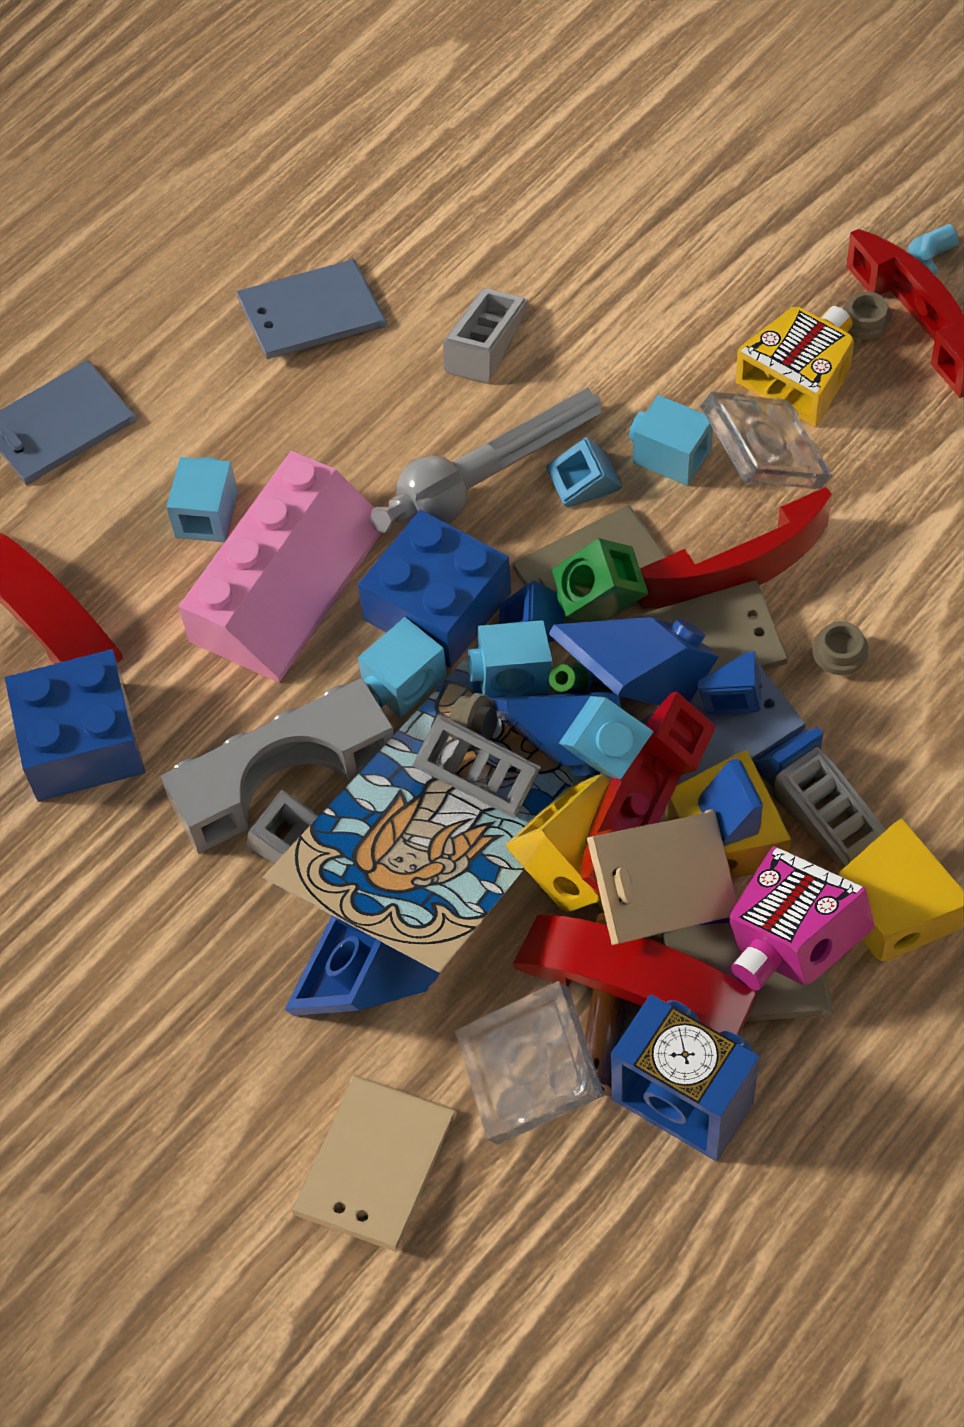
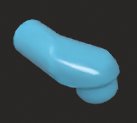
M951 224L944 225L912 240L907 252L936 275L938 268L932 258L957 247L959 244L958 234Z

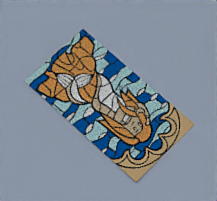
M466 660L459 664L262 877L439 973L524 870V867L509 852L505 844L566 788L597 776L572 775V766L554 763L498 717L495 732L490 740L541 766L515 819L413 767L412 765L438 714L450 719L452 708L459 697H470L474 693L482 694L480 681H470L468 661ZM450 735L436 763L446 768L459 741L454 740ZM479 748L467 750L456 774L466 778L480 751ZM490 755L476 782L477 785L486 789L500 761L499 758ZM510 765L496 793L497 796L506 800L521 771L520 769Z

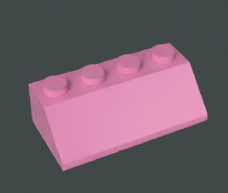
M290 451L178 606L188 641L280 683L382 534V532L375 530L370 522L371 511L374 507L336 469Z

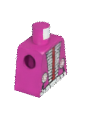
M773 846L731 912L730 924L738 949L742 953L731 965V970L742 984L756 991L761 989L774 972L801 985L811 984L875 927L866 888Z

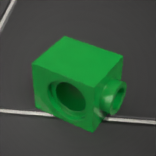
M597 538L551 569L558 589V601L565 611L566 617L588 622L607 621L648 595L634 549L629 545Z

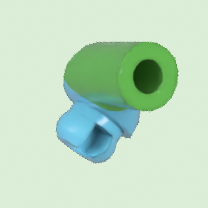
M578 660L570 664L556 665L549 674L550 685L560 692H584L590 689L594 682L600 687L608 688Z

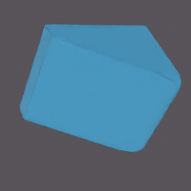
M585 437L546 465L561 501L567 508L612 494L622 488L606 452L588 437Z

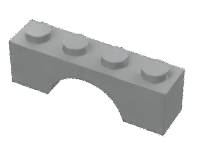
M360 678L347 685L335 686L329 689L321 698L298 709L283 711L273 721L249 733L236 734L226 740L222 746L202 756L187 758L175 765L171 771L160 776L170 804L199 854L249 829L248 810L251 799L258 787L272 774L294 765L315 764L328 767L345 778L350 779L356 776L394 736L387 717L364 680Z

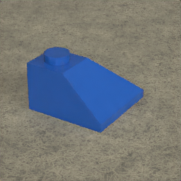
M652 617L554 624L549 632L551 637L616 695L658 706L663 703L669 694L678 692L690 702L698 690V681L708 675L719 658L717 654L702 643L706 637L705 634L696 626L680 618H677L674 624Z
M590 691L489 697L492 708L497 712V717L554 763L572 766V775L601 774L561 746L559 742L590 696L608 698L620 707L618 695L615 693Z
M332 915L284 1010L293 1016L360 1011L426 992L440 973Z

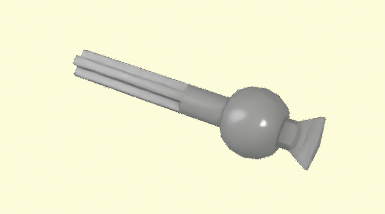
M589 387L584 388L453 462L445 457L433 455L413 459L403 468L396 483L397 496L389 500V506H378L371 511L370 522L373 528L386 533L392 529L395 521L404 523L409 519L412 520L420 509L450 524L462 512L467 501V490L601 415L602 411L598 406L601 403L597 393L592 395Z

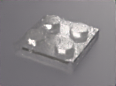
M711 391L701 404V409L744 483L822 489L833 476L821 457L820 448L810 439L798 419L797 410L787 400Z
M560 981L455 1031L486 1138L497 1145L604 1096L569 987Z

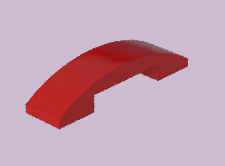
M861 229L850 232L846 267L868 292L882 295L891 291L934 340L930 364L959 398L963 397L964 315L951 293L925 265L902 248Z
M826 486L781 506L777 529L697 564L694 563L686 549H683L640 568L648 595L638 600V603L642 608L660 609L757 580L759 585L768 582L796 563L821 537L828 526L832 493Z
M0 532V603L45 647L49 659L54 664L113 649L117 663L123 659L120 650L77 599L29 552Z
M678 692L669 694L645 724L653 730V733L621 780L611 778L596 811L587 838L659 823L681 775L697 770L716 726ZM586 840L582 861V880L600 894L588 841Z
M537 915L513 962L514 969L568 988L573 980L643 1006L650 994L666 1003L669 1000L678 1001L690 1008L698 1016L699 1022L719 1033L729 1031L740 1036L756 1000V992L683 952L645 937L612 945L607 925L566 916Z

